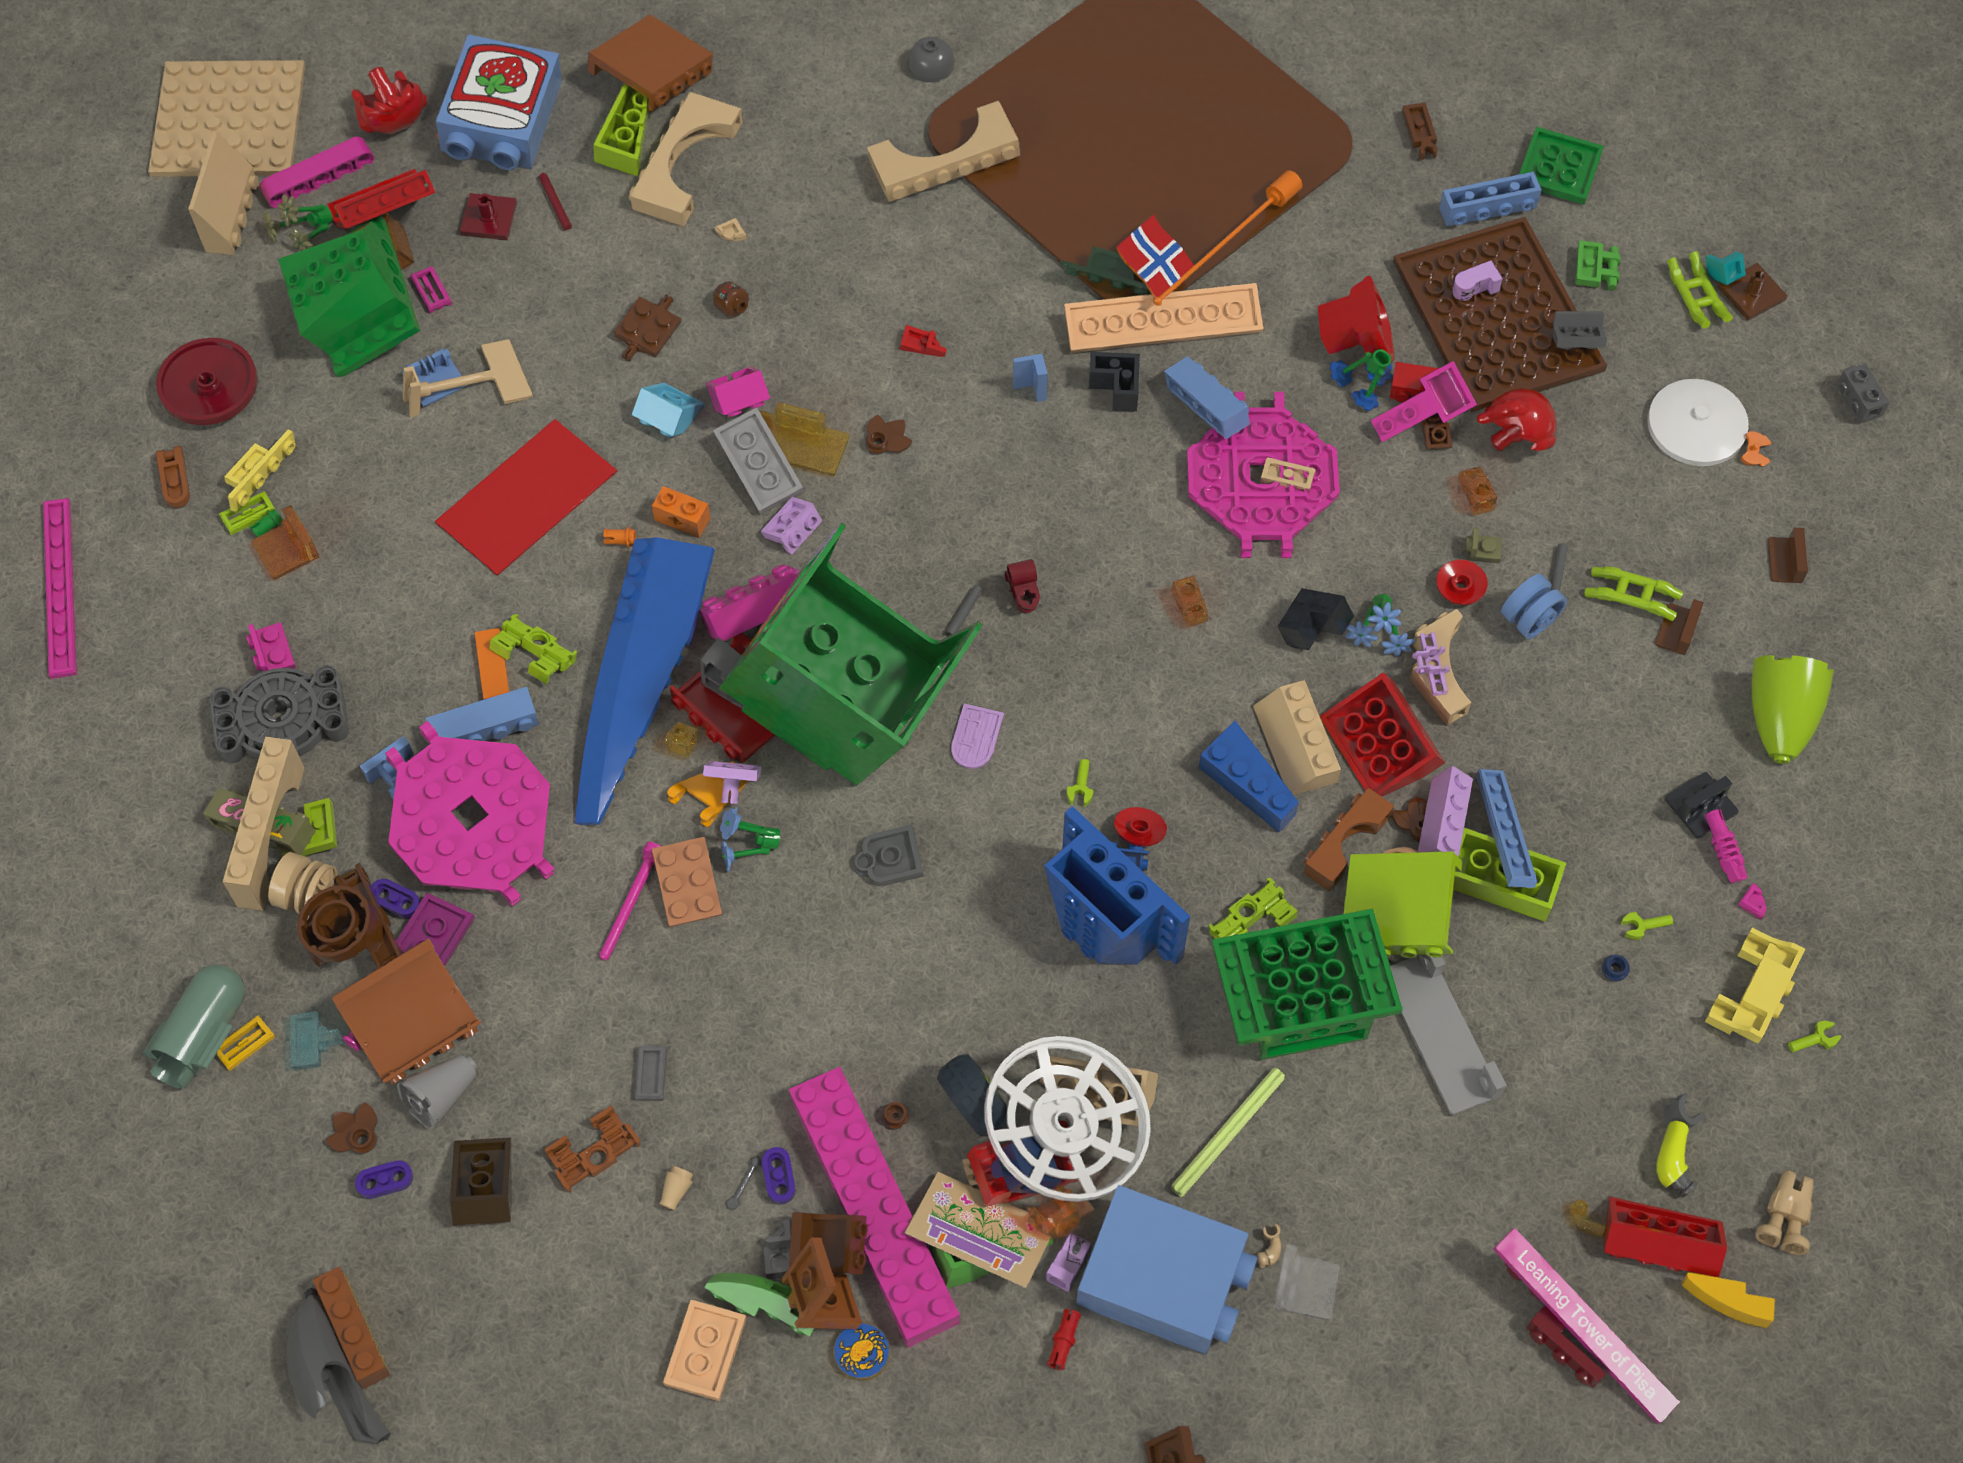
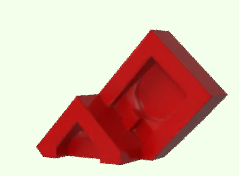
M909 325L905 326L899 350L937 357L945 356L947 350L936 339L934 330L927 332Z

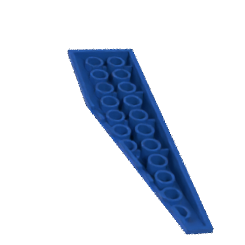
M658 537L635 539L607 640L588 724L575 823L578 825H600L615 795L612 791L615 785L622 781L625 775L623 769L628 759H633L637 751L635 745L639 737H644L661 702L659 697L662 691L668 688L672 680L670 674L674 666H679L683 658L681 652L685 645L689 646L693 638L715 552L713 547Z

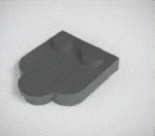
M912 824L869 835L863 842V851L858 853L853 861L855 872L860 876L869 877L872 883L878 886H886L924 876Z

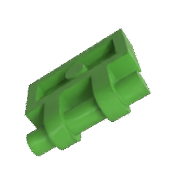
M1579 240L1575 285L1599 288L1601 280H1604L1607 283L1608 290H1616L1620 278V273L1618 272V265H1620L1621 261L1619 248L1612 246L1609 248V252L1603 251V243ZM1602 263H1606L1608 269H1603Z

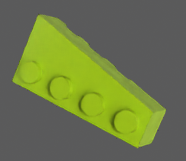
M625 83L593 145L594 162L638 176L649 115V98Z

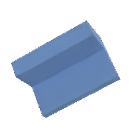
M1036 354L1014 358L1013 389L1033 386L1037 402L1046 401L1048 373L1043 355Z

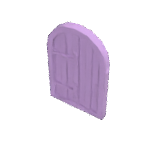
M968 704L963 705L951 748L952 756L960 766L976 769L989 762L994 753L1004 713Z

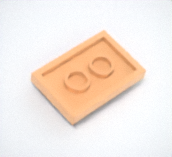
M691 1300L663 1381L664 1386L720 1401L747 1319L746 1315Z

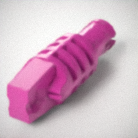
M1721 809L1705 814L1704 816L1713 835L1711 843L1714 845V851L1717 852L1716 856L1720 860V866L1723 872H1726L1730 883H1738L1747 879L1744 858L1740 854L1741 850L1737 846V840L1734 839V833L1729 831L1726 826Z

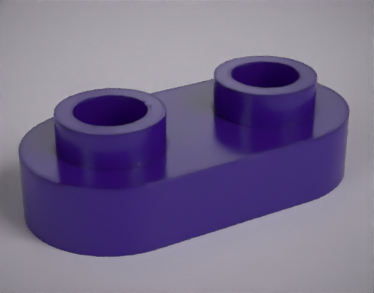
M379 879L371 885L373 893L383 910L400 918H411L420 904V900L415 892L391 880ZM383 892L389 893L386 898H380V894ZM405 903L412 904L409 909H403Z
M770 1148L762 1157L767 1193L772 1202L786 1204L794 1198L796 1193L790 1156L783 1148ZM774 1160L782 1162V1165L778 1168H774L771 1164ZM783 1186L787 1191L784 1194H778L776 1192L777 1188Z
M400 1160L392 1161L362 1170L355 1179V1187L364 1198L373 1199L408 1188L413 1181V1172L406 1162ZM398 1173L404 1174V1177H403L402 1180H400V1181H395V1180H394V1177H395L396 1174H398ZM375 1181L376 1185L374 1188H366L368 1182Z

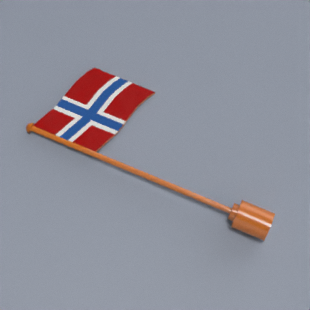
M1285 171L1267 187L1266 194L1268 200L1195 265H1193L1182 247L1161 227L1154 214L1117 246V251L1124 263L1148 287L1154 296V304L1160 306L1163 299L1270 204L1283 206L1302 189V181L1295 172Z

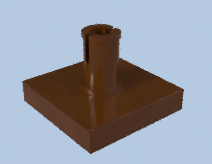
M1758 262L1745 269V276L1728 285L1721 282L1718 285L1721 292L1747 321L1787 299L1785 292Z
M1178 1426L1144 1443L1148 1463H1206L1203 1455L1194 1454L1189 1426Z

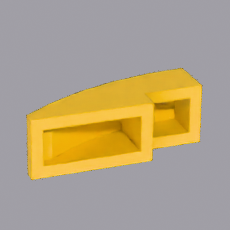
M1687 1273L1682 1280V1286L1692 1295L1728 1317L1763 1328H1768L1774 1321L1775 1299L1746 1294V1282Z

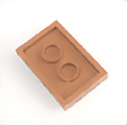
M705 837L652 848L669 928L722 916Z

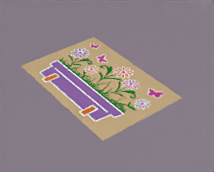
M937 1172L905 1234L1026 1288L1057 1225L1009 1203H1000L986 1207L980 1190Z

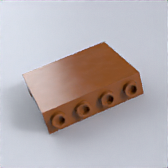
M650 14L588 53L587 72L595 76L605 70L649 98L648 111L651 112L674 96L679 95L680 92L689 86H693L698 80L708 76L713 68V53Z

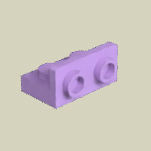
M791 497L761 532L766 539L781 543L786 552L792 555L817 528L822 519L813 503Z

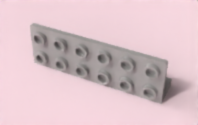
M1426 954L1418 955L1415 958L1391 965L1390 968L1403 1008L1401 1015L1450 1115L1459 1114L1502 1097L1507 1085L1495 1061L1486 1064L1442 976L1446 965L1443 957L1434 958Z

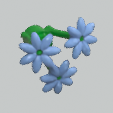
M1385 593L1373 597L1372 606L1367 608L1363 623L1358 621L1356 627L1349 624L1347 629L1350 632L1345 635L1348 639H1355V646L1360 645L1362 642L1365 646L1371 647V641H1376L1378 637L1370 633L1373 629L1375 632H1378L1384 626L1388 634L1392 632L1390 635L1391 641L1381 643L1386 648L1384 654L1394 652L1396 657L1401 655V650L1411 652L1410 645L1415 643V639H1407V633L1401 636L1398 634L1397 626L1401 625V621L1395 617L1401 613V610H1392V599ZM1369 622H1377L1374 628L1372 626L1367 627Z

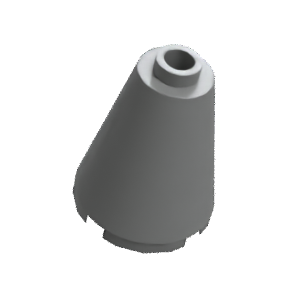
M458 1055L402 1080L397 1085V1091L402 1102L404 1103L408 1100L412 1106L408 1111L425 1127H433L439 1123L475 1079L477 1066L469 1056Z

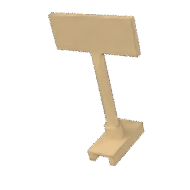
M510 340L481 345V350L490 369L488 371L428 383L427 381L419 382L413 366L403 368L404 402L409 401L410 417L420 414L421 397L430 396L433 392L488 380L495 381L504 404L533 397Z

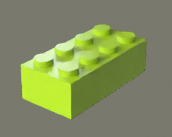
M1464 828L1458 856L1462 860L1461 872H1455L1453 890L1546 922L1551 912L1566 862L1528 850L1537 879L1535 888L1509 887L1495 839Z

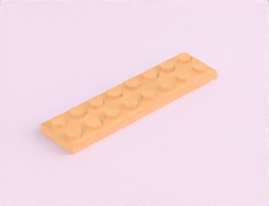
M1257 283L1171 292L1162 300L1160 306L1154 304V296L1152 294L1064 304L1070 353L1259 333L1263 331Z

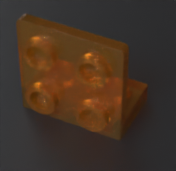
M292 505L282 509L286 518L282 520V526L252 540L255 550L273 580L320 558L314 542Z

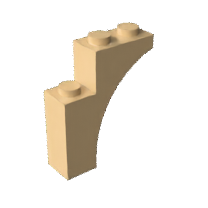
M1457 609L1449 614L1448 612L1441 614L1430 625L1424 624L1415 631V643L1412 644L1417 651H1422L1419 638L1420 633L1426 635L1435 632L1438 650L1442 646L1445 647V652L1439 655L1442 669H1444V666H1449L1450 669L1448 673L1444 674L1448 690L1447 695L1432 696L1428 674L1416 673L1415 671L1418 663L1412 667L1410 681L1446 726L1468 714L1471 701L1459 687L1450 664V641L1460 628L1463 618ZM1425 639L1427 646L1433 644L1431 639ZM1434 661L1428 663V665L1438 666ZM1433 675L1434 680L1440 679V675ZM1435 684L1437 691L1443 690L1442 685Z

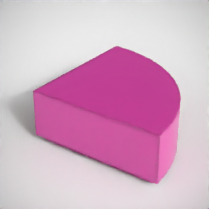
M1752 883L1738 906L1762 920L1767 907L1761 889Z

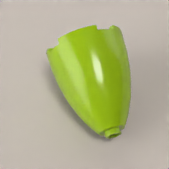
M1773 655L1757 657L1753 660L1751 678L1752 706L1757 730L1768 755L1774 758V762L1789 764L1790 760L1796 759L1805 749L1821 722L1831 692L1834 669H1827L1828 663L1802 656L1792 655V658H1778L1777 660H1774L1775 656Z

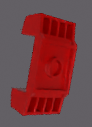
M1066 1120L1058 1121L1061 1127L1069 1128ZM990 1141L975 1145L967 1154L986 1207L1038 1195L1034 1193L1011 1192L1008 1190L1004 1177L995 1178L993 1176L991 1165L994 1161H997V1155ZM1012 1142L1000 1145L1002 1150ZM1053 1155L1058 1170L1074 1171L1068 1157ZM1062 1179V1182L1052 1190L1078 1181V1179Z

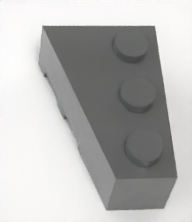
M718 637L700 660L701 684L742 709L744 705L719 688L741 655Z

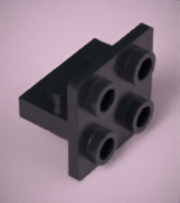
M1704 772L1665 797L1668 805L1696 838H1700L1711 831L1704 816L1705 814L1721 809L1724 821L1726 822L1739 812L1737 807L1727 797V793L1733 784L1727 776L1716 780L1715 778L1712 779L1707 772Z

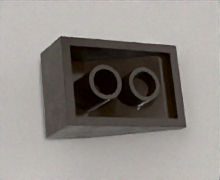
M511 1137L454 1141L450 1192L453 1226L511 1222Z

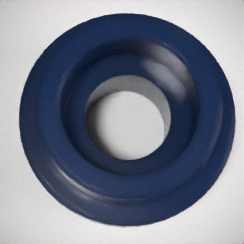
M1610 955L1602 963V972L1611 981H1622L1629 974V963L1621 955ZM1611 966H1618L1620 968V972L1613 971L1611 969Z

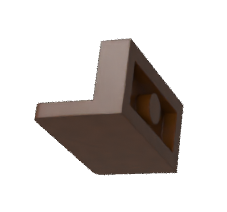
M1794 527L1789 538L1769 537L1771 581L1802 583L1808 573L1804 528Z
M1694 599L1690 609L1670 603L1668 608L1675 611L1677 615L1673 621L1664 618L1656 646L1685 655L1691 643L1704 602Z

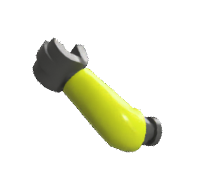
M1681 1094L1671 1100L1665 1109L1664 1117L1668 1127L1660 1147L1656 1166L1658 1178L1666 1188L1671 1185L1674 1190L1679 1189L1681 1191L1679 1195L1682 1198L1697 1186L1695 1181L1691 1182L1689 1180L1690 1175L1686 1172L1688 1166L1685 1164V1148L1688 1131L1705 1117L1702 1112L1692 1118L1689 1117L1684 1108L1685 1103H1687L1686 1094Z

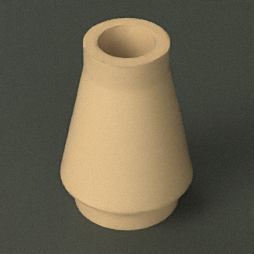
M672 1166L670 1172L667 1171L662 1198L659 1204L675 1211L678 1203L693 1183L691 1181L693 1174L679 1167Z

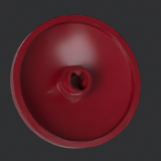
M202 338L180 346L164 360L157 375L156 387L164 408L173 417L188 424L212 425L236 416L250 403L257 389L258 375L251 356L237 343L222 338Z

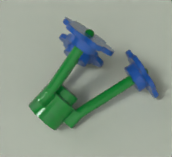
M1380 349L1376 350L1373 354L1367 352L1364 357L1350 365L1345 364L1343 360L1330 364L1331 378L1336 380L1340 387H1344L1347 383L1352 382V377L1350 376L1352 375V370L1367 362L1365 367L1368 372L1367 378L1372 382L1368 390L1360 389V391L1352 393L1355 404L1362 406L1367 411H1371L1379 405L1377 395L1372 393L1376 385H1384L1386 380H1391L1392 378L1391 355Z

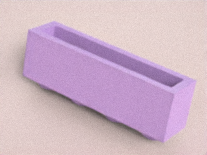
M1454 766L1432 778L1418 852L1453 851L1459 856L1473 778Z

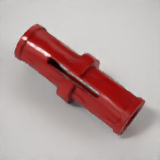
M1070 1309L1063 1310L1058 1331L1053 1334L1054 1344L1049 1360H1047V1365L1053 1369H1056V1365H1058V1370L1065 1369L1070 1348L1075 1345L1074 1335L1081 1318V1314L1075 1310H1072V1314H1069Z

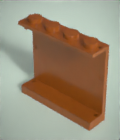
M429 938L331 997L383 1083L390 1081L391 1084L398 1082L406 1076L405 1070L412 1066L415 1069L422 1067L430 1061L429 1055L437 1050L439 1054L446 1052L454 1046L453 1040L460 1036L463 1039L470 1037L478 1031L476 1026L481 1024L435 952V947Z

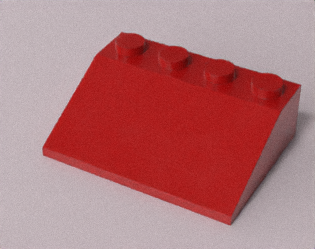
M1384 672L1320 716L1321 721L1364 790L1366 791L1367 788H1370L1381 797L1424 778L1446 763L1393 679Z

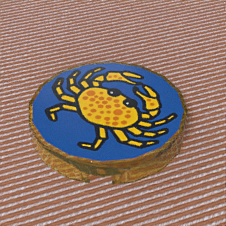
M862 1322L857 1329H843L836 1337L833 1345L834 1363L839 1372L851 1380L870 1381L876 1378L886 1369L890 1360V1342L885 1333L874 1324Z

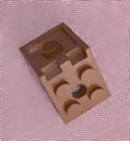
M811 1237L782 1277L783 1284H790L792 1289L791 1294L787 1298L790 1308L798 1309L799 1318L796 1320L795 1326L796 1328L857 1329L862 1321L847 1274H832L822 1239Z

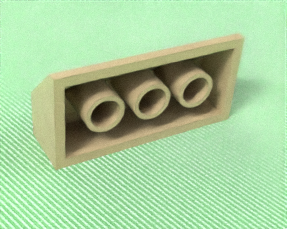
M1305 680L1281 686L1253 705L1281 780L1293 795L1338 783L1341 768Z

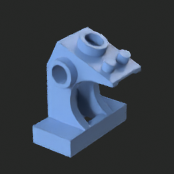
M404 736L360 765L364 777L370 784L380 777L383 778L390 787L388 792L393 800L397 771L386 760L387 756L385 753L394 747L404 761L413 755L411 746Z

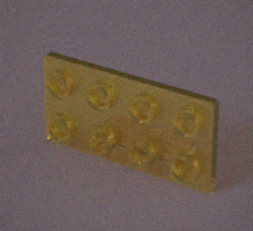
M781 402L777 403L775 414L759 410L790 465L830 476L836 474L849 440V434L826 428L824 413Z

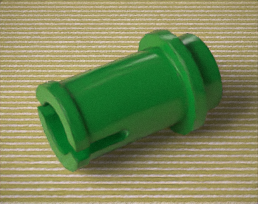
M275 509L267 510L265 516L249 526L258 539H261L262 536L274 527L281 526L280 523L283 519Z

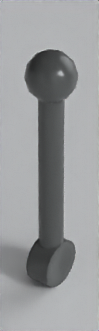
M753 1157L751 1159V1166L733 1198L727 1201L729 1209L734 1210L738 1207V1200L755 1168L761 1165L760 1158Z

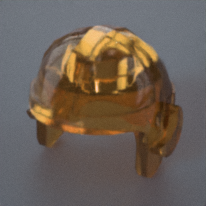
M1058 1184L1056 1187L1057 1192L1065 1194L1072 1192L1068 1188L1065 1189L1061 1184ZM1053 1198L1051 1201L1040 1205L1037 1210L1033 1206L1027 1208L1030 1215L1028 1218L1030 1225L1036 1231L1039 1230L1052 1238H1063L1070 1235L1080 1221V1211L1076 1201H1064Z

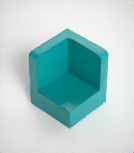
M1738 251L1723 259L1711 254L1705 257L1709 277L1725 285L1746 275L1744 257Z

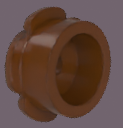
M899 1102L889 1103L884 1107V1113L882 1114L883 1123L889 1125L892 1129L901 1128L903 1124L905 1125L909 1121L907 1107ZM898 1114V1117L894 1118L893 1115Z

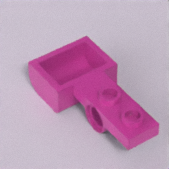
M1454 361L1420 379L1425 391L1371 420L1382 442L1411 428L1437 412L1443 423H1446L1477 405Z

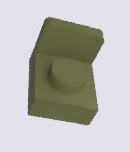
M1473 528L1471 536H1467L1465 542V551H1469V560L1500 563L1502 538L1478 535L1479 528Z

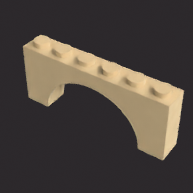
M690 92L686 100H682L676 117L671 119L667 133L661 136L659 147L656 152H652L648 166L641 171L636 187L633 186L630 190L629 199L631 200L632 209L684 227L694 210L692 195L679 189L671 178L672 167L678 156L686 148L700 140L713 137L734 139L743 122L741 108Z
M996 101L977 108L979 123L975 133L964 145L949 153L933 157L911 156L897 150L889 140L867 147L871 166L888 202L1020 156L1019 140L1000 102Z
M265 737L223 878V884L239 908L264 911L270 886L267 858L273 821L284 794L288 790L298 791L305 768L292 740Z

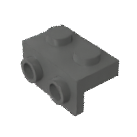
M1555 312L1552 336L1556 347L1563 349H1572L1573 347H1585L1588 349L1606 347L1607 337L1602 327L1603 312Z

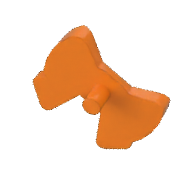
M1747 432V451L1741 456L1740 460L1744 464H1759L1761 467L1770 463V460L1761 455L1759 450L1760 447L1769 446L1771 441L1758 432Z

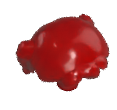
M376 67L367 74L375 88L374 94L364 95L358 89H354L351 92L352 98L355 100L356 118L360 129L367 133L393 134L411 127L418 120L423 108L427 106V96L421 91L419 85L409 81L401 70L395 72V83H391L383 69L384 67Z
M1510 390L1495 398L1492 404L1485 409V412L1477 416V421L1480 424L1494 423L1504 427L1490 436L1492 445L1498 451L1503 452L1513 442L1519 443L1522 440L1535 443L1530 448L1535 451H1544L1555 445L1557 421L1554 409L1550 401L1542 393L1535 390Z

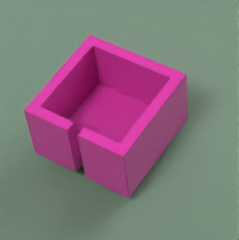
M752 366L730 373L732 377L730 381H728L727 375L705 382L715 411L723 415L727 414L728 417L742 413L741 409L748 406L751 409L763 406L765 404L764 401L770 399L761 370Z

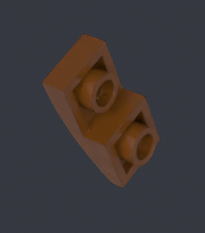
M1438 412L1421 422L1426 450L1452 448L1450 425L1447 422L1443 423Z

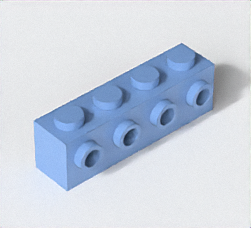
M1534 172L1443 190L1439 209L1446 227L1462 225L1476 220L1482 221L1490 217L1506 216L1510 213L1530 211L1537 208L1541 188Z
M1187 356L1164 371L1168 389L1225 439H1228L1250 424L1247 404L1243 400H1238L1228 387L1224 388L1214 375H1209L1199 362L1195 363Z
M527 687L426 718V722L428 721L440 737L478 741L502 739L508 734L517 731H528L534 726L539 725Z

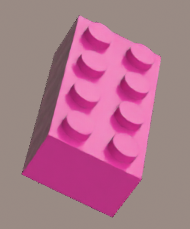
M782 564L774 567L771 570V574L764 577L763 575L755 576L749 579V584L745 586H733L725 591L726 594L719 598L712 596L702 601L703 605L700 607L699 614L708 635L715 640L719 637L725 641L764 623L800 570Z

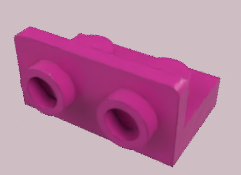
M281 622L258 630L255 629L253 624L248 625L250 634L246 635L250 649L256 650L257 655L253 656L257 671L263 670L264 672L277 668H296Z

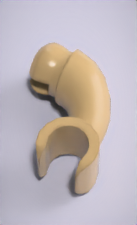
M1274 1224L1276 1234L1273 1236L1267 1234L1266 1228H1263L1262 1237L1270 1245L1265 1252H1259L1256 1255L1258 1257V1266L1261 1268L1270 1267L1279 1259L1281 1242L1279 1239L1280 1227L1277 1224Z

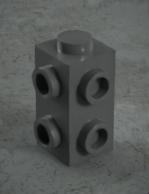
M1863 364L1857 367L1850 366L1842 372L1837 385L1840 394L1845 397L1850 405L1852 414L1856 415L1860 423L1882 417L1889 401L1867 365Z

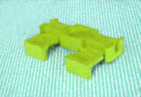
M518 614L512 615L510 621L506 620L503 622L502 631L490 640V650L509 660L515 645L519 646L521 644V647L539 657L537 662L533 660L529 664L528 673L545 684L549 683L550 676L559 668L560 671H565L575 663L576 650L571 652L557 644L556 637L538 626L532 628L518 619ZM541 640L546 644L537 645L533 641Z
M1267 878V885L1253 896L1248 893L1228 909L1229 915L1215 926L1210 923L1209 933L1215 939L1248 933L1247 929L1265 915V911L1267 916L1271 914L1276 919L1277 927L1284 926L1297 917L1298 911L1284 899V890L1280 886L1276 888L1275 881ZM1243 907H1250L1254 910V914L1250 917H1243L1239 911Z

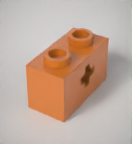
M665 486L662 487L652 504L655 521L700 538L711 519L708 503Z

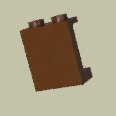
M792 1212L789 1268L812 1237L822 1239L832 1273L863 1274V1267L866 1263V1255L864 1253L865 1237L868 1232L866 1216Z

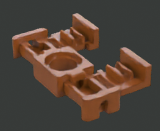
M612 1105L590 1119L595 1130L599 1128L603 1133L601 1135L602 1139L579 1155L577 1152L573 1154L569 1148L572 1145L566 1135L545 1148L546 1154L556 1167L555 1174L568 1193L572 1192L571 1187L589 1175H592L594 1178L615 1164L618 1156L636 1144L640 1147L641 1143L638 1136L629 1124L621 1122ZM596 1152H602L606 1155L605 1161L600 1165H594L590 1162L591 1156Z

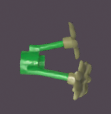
M286 195L282 196L283 203L278 204L279 209L283 211L279 218L281 220L285 219V221H271L269 212L263 215L266 222L265 227L268 229V236L274 243H276L277 237L276 230H280V227L308 221L312 227L315 226L317 229L308 235L305 233L300 235L295 228L293 229V234H289L290 239L294 241L293 248H299V251L313 247L310 240L319 233L329 230L328 224L332 223V214L327 206L320 204L317 206L297 207L294 205V196L288 199ZM298 212H310L306 216L296 218Z

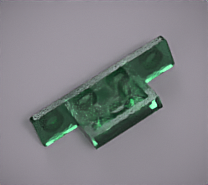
M1093 246L1087 267L1061 260L1060 266L1065 270L1064 273L1078 277L1079 274L1088 276L1087 279L1089 281L1100 284L1102 280L1111 283V287L1120 290L1128 287L1134 289L1133 293L1141 296L1148 295V293L1152 294L1144 283L1134 281L1136 274L1124 263L1119 253Z

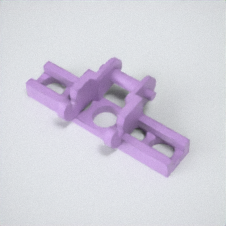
M1435 632L1426 635L1420 633L1419 638L1422 651H1416L1412 654V658L1417 659L1418 663L1415 671L1416 673L1428 674L1432 696L1447 695L1448 690L1444 674L1448 673L1450 669L1449 666H1444V669H1442L1439 655L1445 652V647L1442 646L1438 650ZM1425 639H1431L1433 644L1427 646ZM1434 661L1438 666L1428 665V663ZM1433 675H1440V679L1434 680ZM1435 684L1442 685L1443 690L1437 691Z

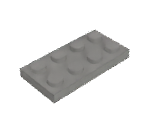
M757 407L713 430L760 515L789 500L791 497L804 492L802 484Z

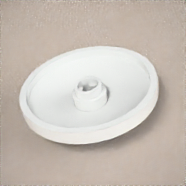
M1685 379L1667 385L1655 396L1648 412L1649 432L1657 446L1673 459L1689 465L1711 466L1729 460L1741 449L1748 432L1747 413L1739 399L1723 386L1707 380Z

